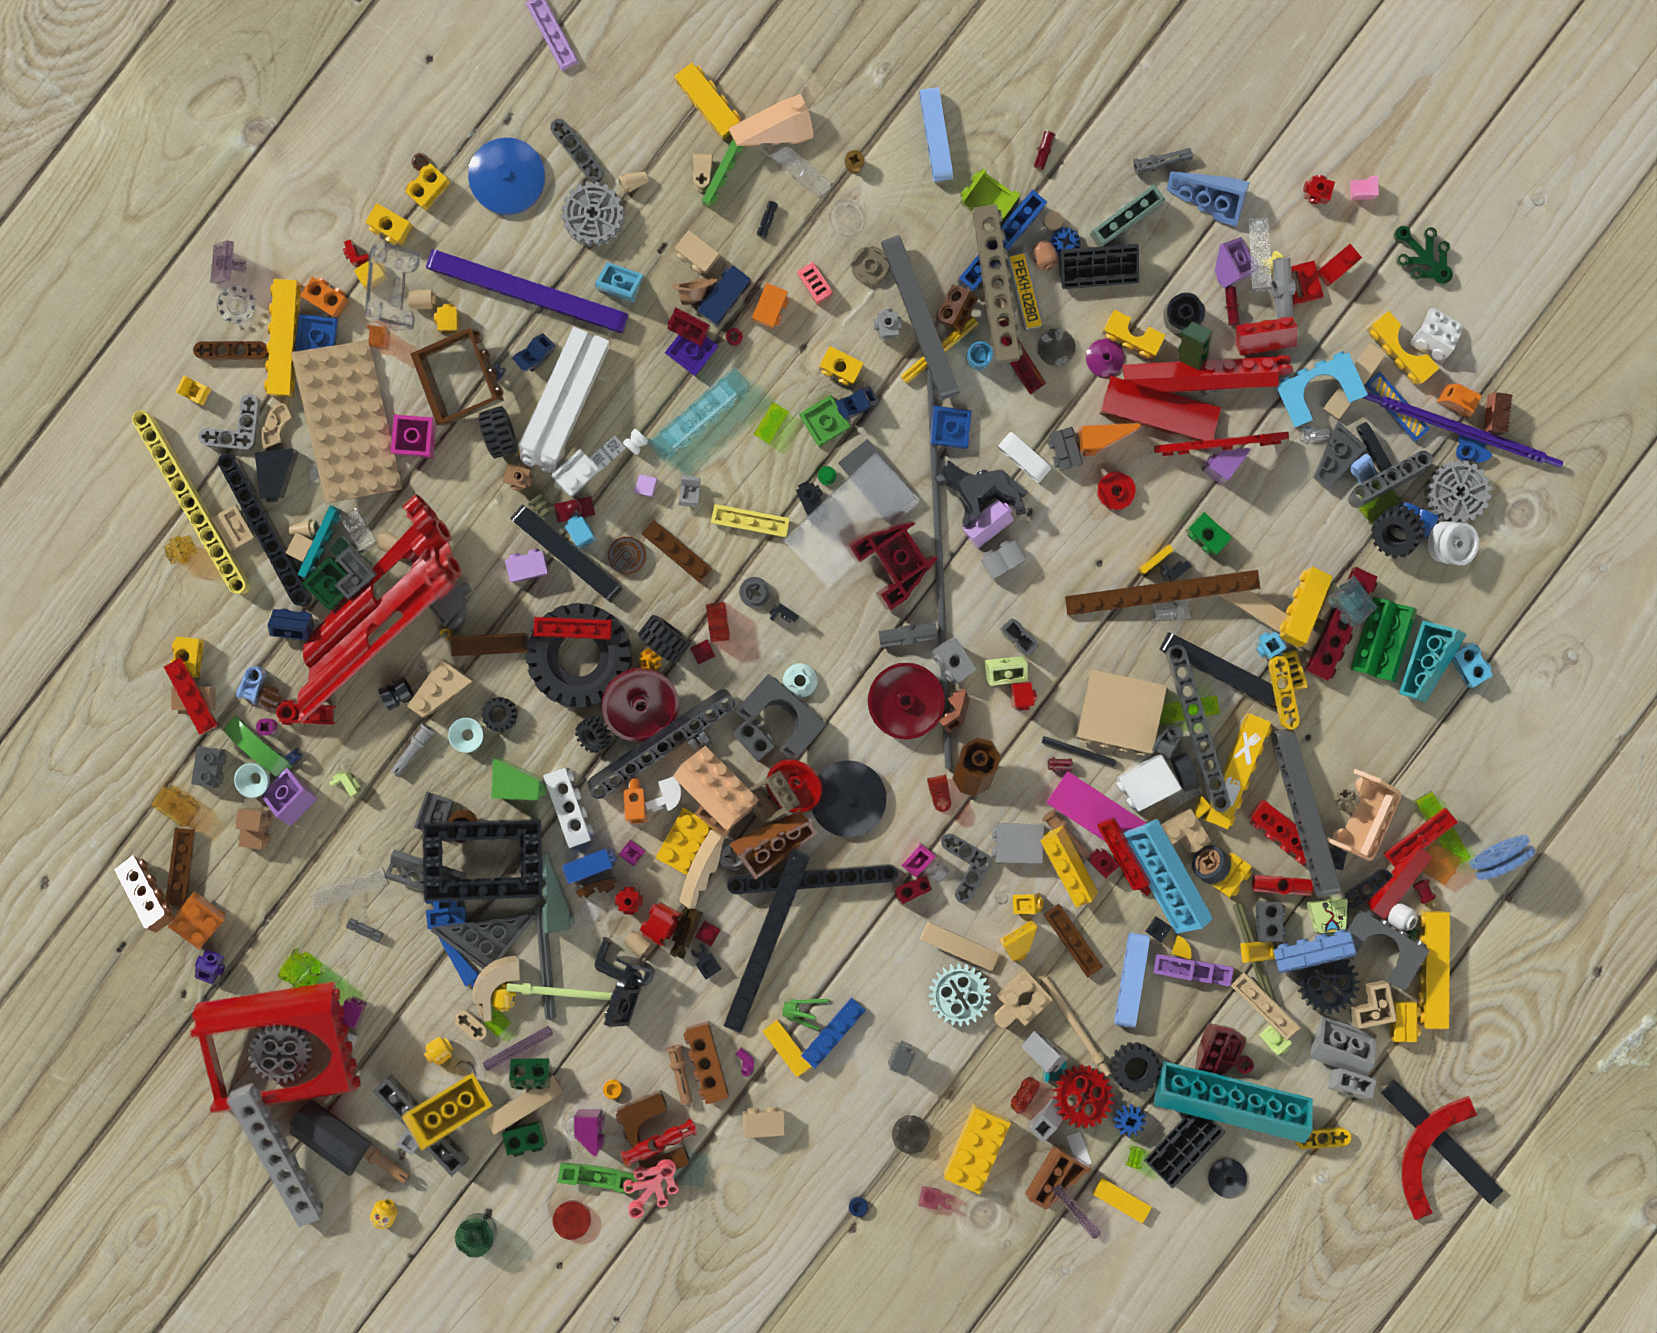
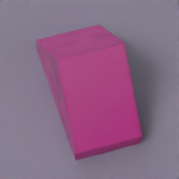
M919 842L901 866L917 877L936 855Z

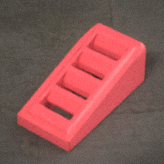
M813 262L797 271L798 276L816 305L833 295L829 285ZM813 269V271H814L813 273H811L810 275L804 277V275H803L804 273H806V272H808L809 270ZM814 276H817V277H818L817 279H815V280L812 281L811 283H808V280L811 279L812 277H814ZM818 282H821L820 286L816 287L815 289H812L813 285L817 284ZM822 288L825 289L824 292L820 293L819 295H816L817 291L821 290Z

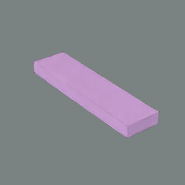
M529 0L525 2L561 71L579 63L546 0Z

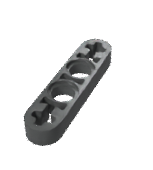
M555 119L550 126L555 138L590 182H600L604 176L601 166L568 124L562 119ZM556 125L563 126V131L566 134L564 138L560 131H556ZM568 139L576 140V146L574 148H568L566 146V142ZM586 154L588 155V161L580 163L578 162V156ZM590 164L594 171L599 170L597 172L599 175L598 177H590L592 175L590 169L588 168Z

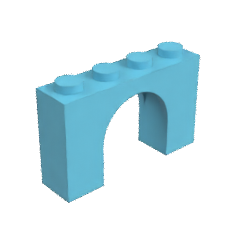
M1344 351L1333 355L1334 359L1326 362L1324 359L1314 364L1315 368L1309 371L1305 368L1296 372L1298 376L1292 379L1287 376L1279 380L1277 389L1295 428L1313 420L1304 400V390L1308 382L1316 376L1329 375L1337 379L1349 403L1368 395L1349 352L1345 354Z

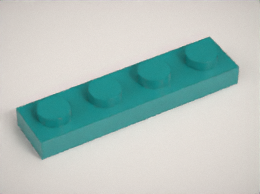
M332 505L329 506L298 575L308 578L317 569L316 563L325 553L324 546L333 536L332 529L341 519V509Z

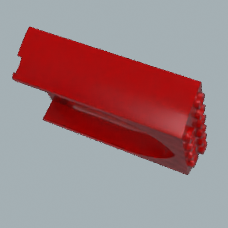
M335 981L196 1003L192 1015L195 1026L194 1029L190 1030L191 1038L198 1037L214 1098L209 1108L210 1113L232 1111L227 1102L229 1097L212 1034L269 1025H291L315 1034L332 1051L331 1061L322 1073L298 1086L261 1092L265 1105L355 1092L361 1086L360 1076L356 1075V1059L352 1058V1042L348 1040L347 1036L349 1033L348 1024L344 1023L343 1019L345 1015L344 1007L340 1006L339 1002L340 990L336 988Z

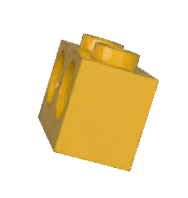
M430 163L419 171V176L415 180L408 183L405 193L426 211L451 182ZM436 175L437 179L435 182H428L430 176ZM423 189L424 194L421 197H416V192Z

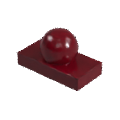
M592 496L554 504L558 523L566 522L575 516L585 518L596 515Z

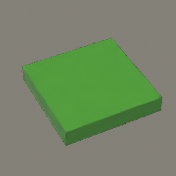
M832 395L799 414L818 447L851 428L847 419H844L838 412L836 401Z

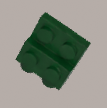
M328 557L302 584L329 611H332L345 598L335 584L345 577L348 572L336 559Z

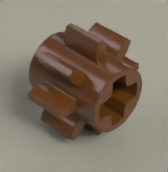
M273 686L267 689L262 688L257 698V701L261 703L260 707L267 711L271 710V708L276 709L282 698L278 694L279 689Z

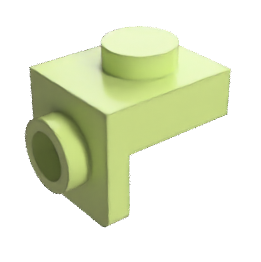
M341 771L332 777L333 780L329 782L331 786L342 782L350 797L361 792L359 781L356 777L353 778L350 772L343 773Z

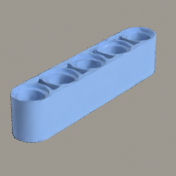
M939 87L919 90L933 181L952 180L953 170Z
M1129 932L1115 1014V1025L1129 1028H1135L1149 948V935Z

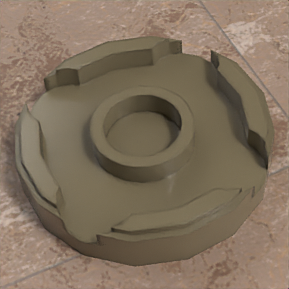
M873 246L864 247L855 253L851 269L854 277L859 282L865 285H875L887 276L889 263L883 250Z

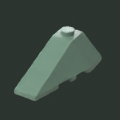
M549 852L543 853V881H546V885L543 887L544 900H547V904L543 907L544 933L570 930L572 925L575 924L574 913H571L570 905Z

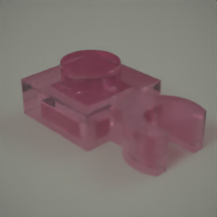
M922 1185L918 1206L937 1210L939 1204L949 1210L952 1206L946 1204L945 1200L948 1198L953 1199L954 1197L950 1193L940 1195L941 1189Z

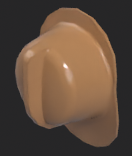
M711 276L702 277L689 282L677 283L672 287L678 290L682 305L698 304L705 298L707 286L716 283L718 279Z

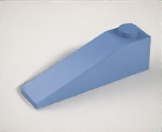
M1171 171L1167 191L1185 202L1189 201L1196 205L1198 210L1206 211L1218 222L1237 226L1246 201L1250 182L1232 177Z

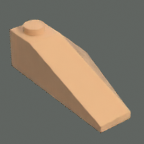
M801 94L782 100L729 128L737 146H754L761 143L779 145V143L785 142L798 144L814 137L809 109Z

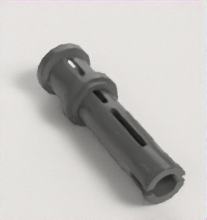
M1189 147L1158 156L1150 154L1146 158H1134L1133 167L1135 174L1139 176L1143 172H1155L1162 166L1192 160V150ZM1175 156H1180V157H1178V158L1166 160L1167 158H1171V157H1175Z

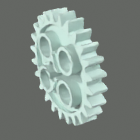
M957 963V968L950 964V970L948 971L943 967V974L936 973L939 977L938 980L932 978L935 986H929V989L933 990V992L929 993L928 996L934 998L929 1003L930 1005H936L932 1009L933 1012L939 1011L938 1018L945 1016L944 1023L950 1019L952 1026L955 1024V1021H958L959 1026H962V1021L969 1025V1019L977 1022L975 1016L983 1017L980 1011H987L984 1004L990 1003L986 997L991 996V993L985 991L990 986L989 984L983 985L987 980L986 977L980 979L981 971L975 974V967L973 966L968 970V964H965L964 968H961L960 963ZM966 977L968 982L966 985L960 986L957 983L958 979ZM950 980L954 981L960 992H964L962 996L968 1004L969 1009H966L964 1007L959 997L955 998L957 994L954 988L952 987ZM950 987L951 994L948 996L942 995V988ZM975 993L978 995V999L975 1002H969L967 1000L968 995ZM959 1003L961 1010L953 1012L951 1010L953 1004Z

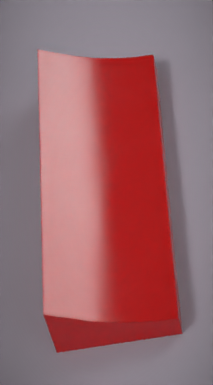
M1110 376L1099 414L1134 424L1140 423L1141 426L1189 440L1205 441L1214 440L1221 407L1169 392L1163 393Z

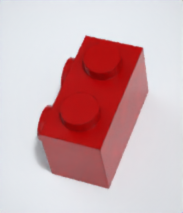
M1032 682L1009 685L1012 707H1017V711L1030 710V706L1034 705V701H1037L1036 689L1032 688Z

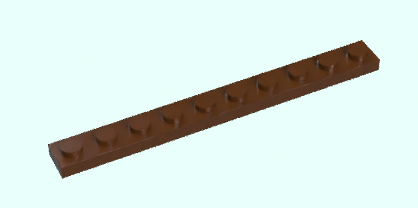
M1258 570L1071 595L1065 596L1067 615L1257 590L1261 589Z

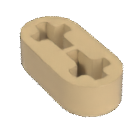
M461 1010L456 1014L455 1024L468 1036L476 1041L486 1037L488 1034L487 1026L468 1010ZM460 1015H467V1021L471 1024L469 1025L467 1022L461 1023ZM472 1026L477 1029L481 1027L483 1035H475L476 1030Z

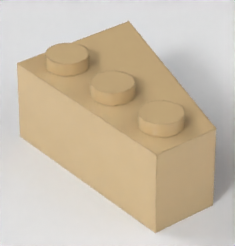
M440 659L407 707L421 717H428L476 681L445 659Z

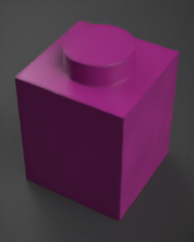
M352 996V998L349 997L344 1001L345 1015L343 1019L344 1023H347L349 1027L356 1028L361 1021L367 1006L361 998Z

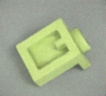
M1271 1025L1259 1034L1276 1055L1286 1053L1290 1049L1289 1045L1292 1044L1290 1040L1286 1041Z

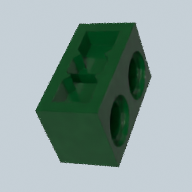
M549 1058L511 1059L509 1073L511 1088L516 1090H524L525 1088L543 1090L544 1088H550L551 1063ZM524 1073L522 1077H516L518 1074ZM544 1073L543 1076L536 1077L537 1074Z
M542 1120L507 1128L502 1132L507 1156L512 1154L513 1157L525 1154L524 1151L528 1150L538 1152L543 1150V1147L547 1144ZM530 1134H537L539 1136V1141H532L530 1139ZM511 1139H519L520 1145L514 1146Z

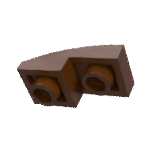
M616 878L597 880L583 886L576 893L579 898L582 896L587 898L596 892L594 890L595 887L599 893L603 891L608 893L616 887L614 883L618 880Z

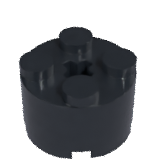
M1184 292L1176 295L1169 301L1163 312L1166 328L1180 335L1185 327L1187 328L1192 322L1200 325L1205 317V306L1199 297L1193 293ZM1183 310L1185 311V314L1187 315L1186 317H1183V314H1181V312H1182Z

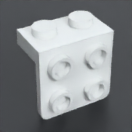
M1431 308L1421 328L1413 336L1409 345L1424 354H1428L1431 358L1442 364L1453 352L1463 330V325L1441 311Z

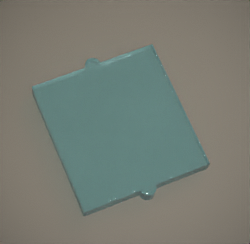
M687 1153L690 1158V1164L675 1171L673 1175L674 1181L681 1185L704 1187L705 1174L708 1172L706 1169L708 1155Z

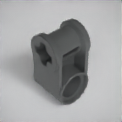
M1176 726L1167 727L1164 733L1156 740L1152 751H1158L1170 760L1181 742L1184 734L1182 729Z

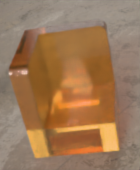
M367 325L370 348L388 350L391 331L386 327Z

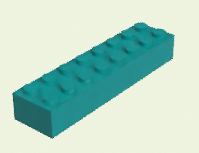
M1166 1061L1161 1063V1075H1158L1159 1081L1155 1084L1154 1106L1302 1143L1306 1142L1312 1132L1313 1098Z

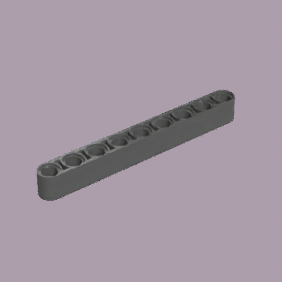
M900 235L881 241L885 256L940 399L943 400L959 394L957 383Z
M1171 646L1166 652V657L1207 796L1214 810L1225 812L1230 808V798L1185 648L1182 646ZM1173 649H1178L1181 653L1180 658L1177 660L1172 657ZM1180 667L1186 670L1184 678H1180L1177 675V670ZM1185 686H1189L1192 690L1191 695L1188 697L1183 694ZM1192 704L1197 707L1195 715H1191L1188 712V708ZM1196 723H1200L1203 727L1202 732L1199 734L1194 731ZM1203 741L1208 744L1206 752H1201L1199 749V745ZM1208 760H1211L1214 764L1213 769L1210 771L1205 769V763ZM1213 779L1219 781V787L1215 790L1210 786ZM1220 797L1225 801L1222 808L1216 806V800Z
M1293 729L1272 731V744L1315 893L1319 898L1338 894L1340 892L1338 878L1295 731Z

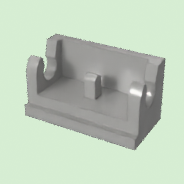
M1033 1031L1021 1046L1047 1073L1051 1070L1056 1072L1068 1059L1041 1032Z

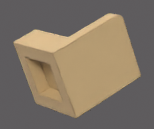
M296 533L286 554L304 562L313 540Z

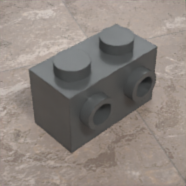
M197 746L191 781L192 785L212 788L220 787L224 779L222 767L227 759L225 749Z

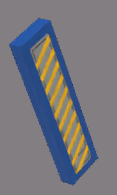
M1378 372L1365 383V387L1372 394L1381 397L1387 396L1408 404L1381 372ZM1384 408L1413 442H1416L1430 430L1423 421Z

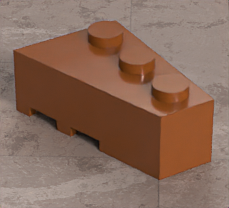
M1054 1144L1027 1188L1025 1195L1031 1202L1047 1210L1064 1195V1192L1070 1186L1075 1185L1079 1178L1086 1172L1089 1173L1092 1169L1085 1161Z

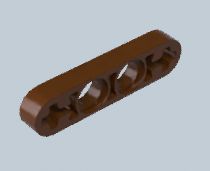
M201 341L193 347L194 355L201 360H263L269 356L267 344L262 341ZM243 345L246 348V353L239 356L236 350L239 346ZM204 346V348L212 350L213 353L204 352V355L199 353V350ZM220 346H226L227 352L223 356H219L217 353ZM260 346L265 349V351L261 352V355L257 352H251V348L259 349Z

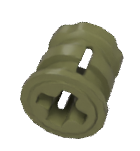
M543 493L528 503L529 506L534 507L535 513H539L540 519L554 509L548 505L547 499L544 500Z

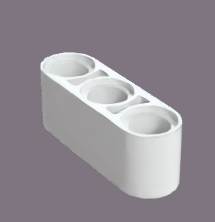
M1012 432L997 446L1002 453L1037 483H1040L1052 469L1047 462Z

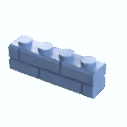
M1346 929L1335 931L1334 936L1327 937V934L1315 936L1316 940L1308 942V939H1301L1296 941V945L1289 946V943L1278 945V949L1274 950V955L1279 973L1282 974L1358 956L1352 933L1346 932Z

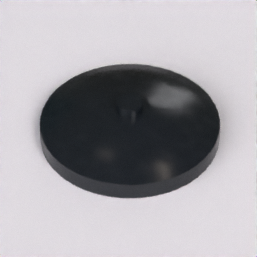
M846 760L833 763L819 773L822 794L818 803L811 810L817 822L825 830L841 837H856L869 832L879 823L886 808L887 797L881 778L872 768L861 762Z

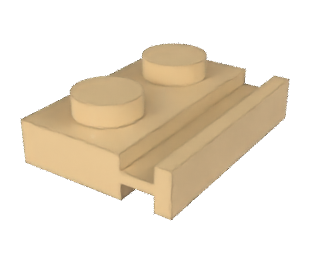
M235 504L211 518L231 552L256 538L240 509Z

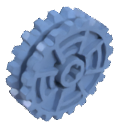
M1517 835L1481 851L1480 854L1471 859L1469 864L1472 869H1478L1475 873L1478 880H1488L1524 864L1525 861L1530 860V857L1535 855L1536 850L1533 846L1528 845L1530 839L1527 835Z

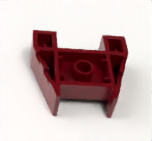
M912 521L861 534L844 545L855 562L860 563L874 553L892 581L875 594L885 609L890 611L908 599L912 590L920 583L922 577L938 559L932 555L925 559L907 531L915 525V522Z

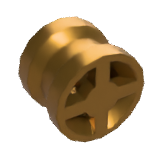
M858 150L849 151L845 156L847 170L853 173L862 170L864 165L863 154Z

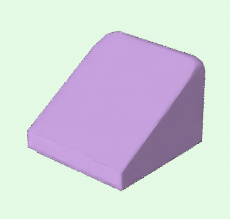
M639 474L634 493L653 498L658 479Z

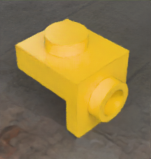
M186 376L182 377L176 389L177 394L204 406L211 391V388Z

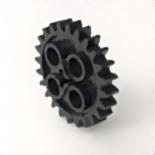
M1349 959L1328 962L1332 967V971L1329 974L1323 972L1322 967L1324 964L1300 969L1303 971L1302 974H1296V976L1301 978V981H1297L1296 984L1301 985L1302 988L1298 989L1297 992L1304 993L1301 999H1308L1306 1002L1307 1006L1313 1004L1312 1010L1315 1011L1320 1007V1013L1327 1009L1328 1014H1331L1332 1009L1339 1013L1340 1006L1346 1010V1002L1351 1005L1353 1004L1350 998H1357L1353 992L1360 991L1359 988L1355 987V984L1360 983V981L1355 980L1354 977L1359 975V973L1352 972L1355 965L1348 966ZM1318 970L1326 979L1331 978L1330 983L1341 991V995H1338L1330 986H1324L1325 981L1315 974L1314 971ZM1343 976L1346 979V985L1339 987L1337 980ZM1313 977H1316L1319 981V985L1316 988H1311L1309 985V981ZM1331 991L1333 993L1331 1001L1324 999L1325 992Z

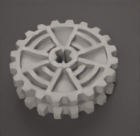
M586 182L583 187L581 184L577 185V190L575 191L571 189L569 191L570 197H565L564 199L566 205H563L561 208L564 213L561 215L565 223L564 227L571 237L576 239L581 245L585 242L587 247H591L592 244L601 247V243L604 242L607 245L610 243L609 239L613 238L615 240L617 238L616 233L622 231L621 224L625 223L623 216L625 210L614 190L610 191L609 186L606 184L602 187L599 182H595L594 185ZM596 211L597 216L594 215V218H591L590 213L593 214L592 212Z
M1459 460L1441 465V468L1433 471L1435 475L1429 476L1430 484L1425 486V489L1428 490V494H1425V499H1429L1428 508L1432 507V513L1440 515L1439 519L1441 521L1448 520L1456 523L1473 521L1476 519L1475 517L1483 514L1482 509L1488 508L1489 505L1486 502L1491 500L1492 497L1489 494L1492 486L1487 484L1490 479L1489 477H1484L1485 471L1483 469L1478 470V465L1475 463L1469 465V461L1459 462ZM1457 489H1460L1459 496L1456 495Z

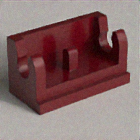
M675 307L667 324L668 330L701 347L711 329L710 324Z

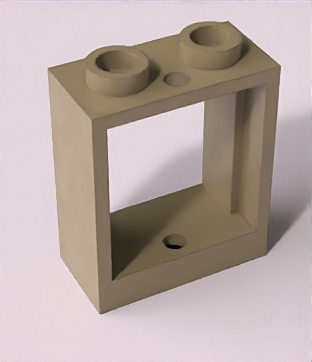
M780 771L749 788L759 799L752 810L762 826L800 804ZM766 784L770 786L782 806L780 810L776 811L762 786Z

